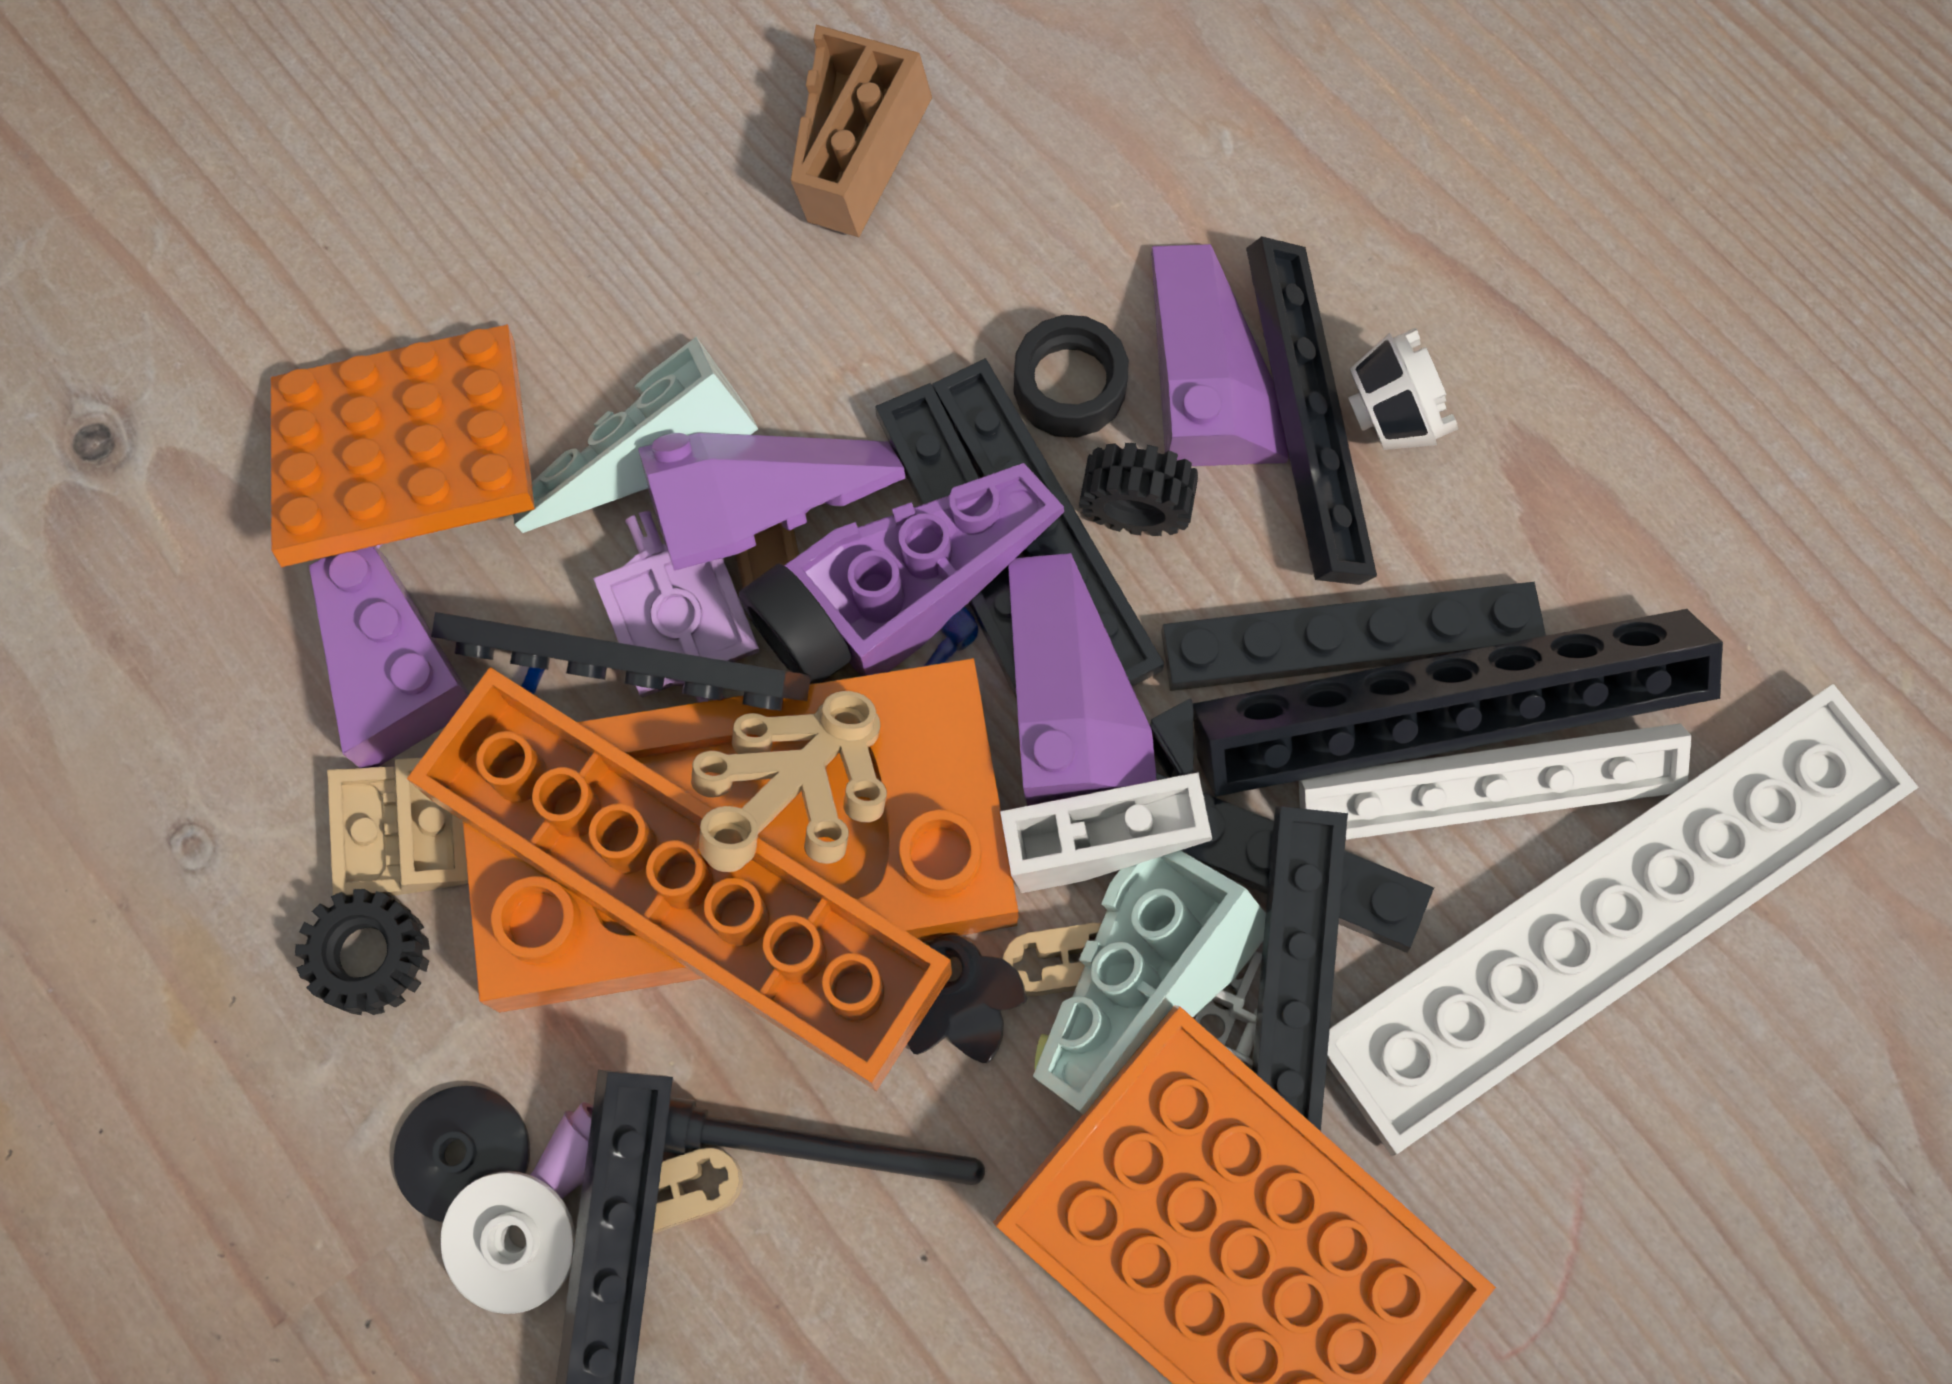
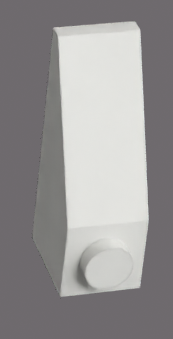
M1198 772L1000 811L1011 876L1021 893L1087 881L1212 840Z

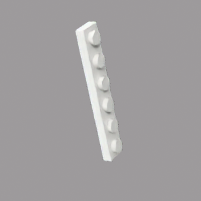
M1679 723L1356 769L1300 780V808L1348 813L1346 840L1673 794L1688 783L1691 734Z

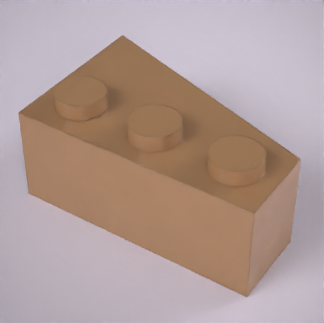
M816 24L813 38L816 46L813 69L808 70L806 82L809 93L805 117L800 118L790 181L807 222L859 238L931 102L932 95L919 52Z

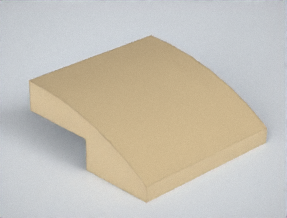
M422 758L395 759V766L327 770L333 895L343 892L351 897L353 896V889H366L372 894L378 891L388 896H395L468 883L463 821L431 801L407 780V777Z

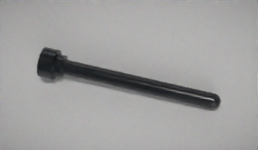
M670 1097L663 1152L684 1155L687 1154L688 1149L699 1150L703 1144L966 1185H976L985 1176L984 1164L974 1157L708 1116V1109L696 1107V1100Z

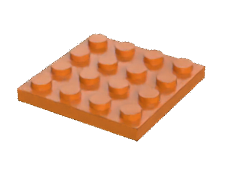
M508 324L489 329H476L466 334L435 341L418 342L407 347L367 356H355L348 360L313 368L296 369L286 374L271 377V551L281 567L535 509L515 341Z

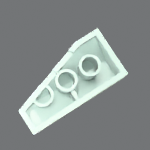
M697 337L659 364L634 386L641 396L627 410L616 414L607 411L594 423L596 429L588 439L589 445L581 453L576 448L565 451L532 481L535 509L513 514L514 524L522 533L647 489L648 485L638 448L652 445L661 436L671 433H683L686 435L695 433L751 435L758 430L749 409Z
M1181 850L1120 869L1109 884L1102 901V905L1107 910L1095 941L1087 940L1079 959L1085 966L1073 997L1062 1002L1033 1074L1037 1081L1083 1115L1174 1005L1180 1006L1190 1016L1194 1017L1236 978L1264 939L1266 913L1248 890Z

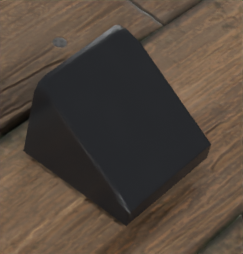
M1190 698L1154 717L1150 722L1154 755L1168 778L1192 774L1193 701Z

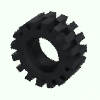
M1116 443L1106 444L1105 450L1097 447L1093 450L1092 454L1088 455L1079 508H1083L1082 513L1086 517L1094 516L1093 522L1099 525L1110 523V529L1118 532L1126 528L1131 530V534L1140 536L1142 531H1148L1151 536H1162V530L1169 535L1177 534L1179 529L1185 530L1188 528L1191 522L1198 471L1196 468H1191L1192 463L1189 460H1177L1178 454L1170 450L1161 454L1157 453L1158 447L1147 445L1146 450L1138 449L1136 443H1125L1124 449H1121Z
M353 889V896L351 897L343 892L331 896L334 905L330 908L320 903L311 911L319 919L313 926L304 922L299 933L308 937L306 944H296L295 956L304 960V965L296 967L299 977L310 983L306 988L313 996L324 1000L323 1002L351 1014L362 1015V1012L376 1015L385 1013L383 1006L387 1004L396 1008L404 1003L405 999L401 994L406 989L415 993L421 982L414 978L418 970L427 972L429 960L422 957V951L429 950L430 945L429 938L420 932L425 927L419 918L410 913L411 910L386 894L378 891L372 894L366 889ZM364 928L379 930L387 944L384 962L370 975L364 977L349 976L343 969L340 961L343 943L357 930Z

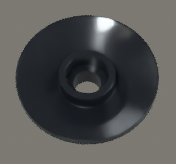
M456 1086L441 1090L423 1100L404 1121L394 1148L395 1177L402 1194L412 1207L430 1219L443 1222L454 1199L472 1182L497 1172L512 1171L526 1174L530 1160V1141L526 1125L516 1108L504 1097L491 1090L476 1086ZM461 1140L465 1144L466 1155L461 1163L451 1166L445 1159V1150L452 1141Z

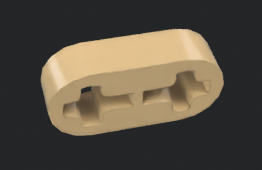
M1102 923L1055 928L1017 936L1008 944L1003 959L1013 966L1014 963L1023 961L1024 950L1027 948H1036L1038 958L1042 959L1060 956L1061 964L1043 968L1041 980L1037 982H1030L1026 971H1018L1023 980L1027 996H1043L1075 991L1085 965L1081 961L1070 963L1069 955L1082 953L1087 940L1096 938Z
M714 1148L699 1149L663 1161L658 1192L671 1188L674 1198L657 1203L653 1233L722 1211L731 1206L740 1195L743 1185L742 1170L738 1162L728 1153ZM710 1161L717 1170H727L728 1180L719 1184V1197L711 1200L709 1194L703 1190L684 1194L682 1184L703 1176L702 1164Z

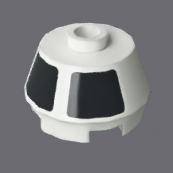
M1416 328L1394 338L1391 333L1387 334L1350 368L1359 393L1348 397L1362 431L1374 427L1384 450L1437 445V438L1458 430L1453 414L1444 418L1440 416L1439 412L1447 409L1444 403L1446 402V392L1427 348L1424 347L1415 352L1412 349L1421 344Z

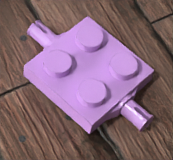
M651 512L639 513L647 537H644L635 515L625 520L639 554L635 555L623 567L593 578L619 643L735 662L760 652L723 558L674 571L666 545L661 542L651 517ZM665 678L663 690L671 686H684V681ZM636 686L642 698L661 691L659 689ZM696 696L698 703L709 701L708 698Z

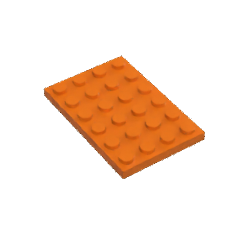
M1176 1005L1166 1014L1086 1113L1079 1118L993 1221L1000 1231L1172 1384H1421L1496 1288L1183 1008Z

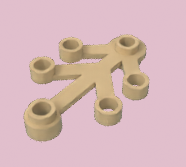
M840 691L828 696L815 714L765 717L756 713L744 714L736 719L733 726L732 747L738 754L726 755L719 751H706L695 757L692 764L691 785L697 793L705 797H720L727 794L731 790L734 781L771 779L742 808L718 807L709 811L703 817L700 826L699 850L712 868L721 872H733L747 864L756 853L758 834L800 792H802L809 821L804 843L806 854L812 860L825 864L834 863L843 858L846 853L849 830L847 825L838 819L825 767L840 753L849 780L846 785L843 809L851 819L859 822H872L882 816L887 790L885 785L876 779L868 747L873 745L878 739L880 731V719L872 701L857 692ZM752 734L760 737H749L747 735ZM811 740L802 750L770 752L775 741ZM714 772L720 775L710 776L705 773ZM858 797H867L871 801H863L858 799ZM829 837L835 841L825 842L818 838Z

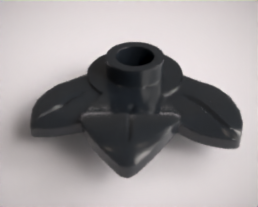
M956 935L938 937L930 942L928 946L948 959L957 957L962 964V972L956 980L947 981L907 1044L913 1054L919 1055L932 1049L948 1036L952 1044L965 1055L978 1062L989 1063L999 1050L1003 1039L1004 1021L1001 1010L1019 1007L1027 1001L1023 980L1019 972L1009 962L1002 958L982 956L978 948L966 938Z

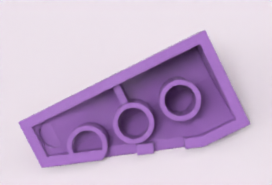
M1211 244L1152 246L1151 256L1165 452L1170 450L1177 453V460L1187 459L1192 463V466L1287 463L1288 449L1274 381Z
M671 433L657 438L652 445L638 448L654 512L674 571L739 554L756 546L754 534L778 523H782V526L790 531L807 523L805 514L818 505L826 503L832 506H845L905 479L904 467L888 441L695 433L691 435Z
M1022 463L953 487L950 495L923 505L913 507L911 502L892 509L893 515L857 527L856 522L836 528L785 566L809 589L835 624L851 654L849 663L859 675L867 676L891 671L919 650L1063 514L1064 506L1034 473Z
M1072 554L1015 558L1008 566L1022 778L1027 806L1157 781L1151 727Z

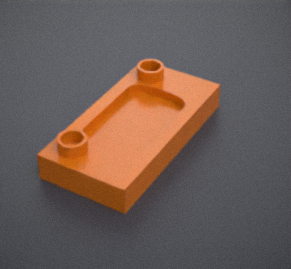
M974 658L811 684L807 701L784 698L782 711L743 705V696H736L722 700L705 701L578 722L711 808L715 809L723 806L742 808L771 779L734 781L731 790L727 794L720 797H705L697 793L691 785L692 764L697 755L706 751H719L726 755L738 754L732 747L733 726L736 719L744 714L756 713L765 717L815 714L825 699L833 693L840 691L860 693L872 701L880 719L878 739L873 745L868 747L876 779L880 780L887 790L882 816L872 822H859L851 819L845 813L843 802L846 785L849 780L840 753H838L825 769L838 819L842 820L849 830L846 853L843 858L837 862L825 864L812 860L806 854L804 843L809 821L802 792L758 834V838L922 942L931 941L945 935L961 936L1018 925L1019 911L1010 871ZM752 734L747 735L749 737H760ZM811 740L775 741L770 752L802 750ZM714 772L705 773L710 776L720 775ZM858 797V799L863 801H871L867 797ZM463 822L479 1002L501 1013L703 979ZM829 837L818 838L825 842L835 841Z

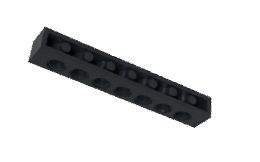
M1682 609L1193 703L1197 759L1215 797L1717 700L1720 699L1723 641L1688 609Z

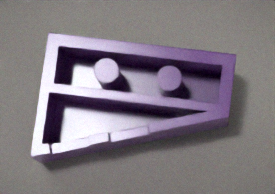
M377 546L324 557L309 565L342 754L359 768L379 767L442 729L469 696L468 690L436 638L431 637L432 631L388 559Z

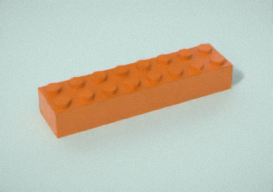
M491 667L407 777V780L431 801L876 1092L952 975L950 959L760 838H757L754 857L741 869L733 872H721L712 868L700 853L699 838L701 821L713 808Z

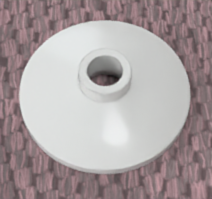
M512 1171L497 1172L472 1182L454 1199L442 1225L441 1253L448 1276L465 1298L480 1308L491 1312L515 1314L538 1307L550 1299L562 1287L571 1271L576 1234L568 1208L549 1185L525 1173ZM512 1225L518 1226L523 1231L526 1238L524 1248L517 1247L512 1243L509 1236Z

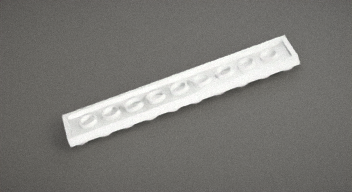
M1832 684L1330 1028L1327 1065L1390 1155H1396L1919 787L1836 686Z

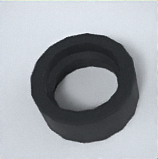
M1061 315L1044 320L1025 334L1015 353L1013 393L1020 412L1036 428L1053 436L1078 438L1098 432L1116 417L1125 400L1129 359L1122 341L1103 323L1087 316ZM1061 350H1079L1095 357L1104 366L1106 384L1101 394L1093 400L1080 404L1059 403L1046 397L1038 389L1035 381V369L1038 363L1048 354Z
M779 563L739 592V599L745 611L770 648L790 672L811 675L810 685L822 683L850 662L851 654L837 627L809 589L786 566Z

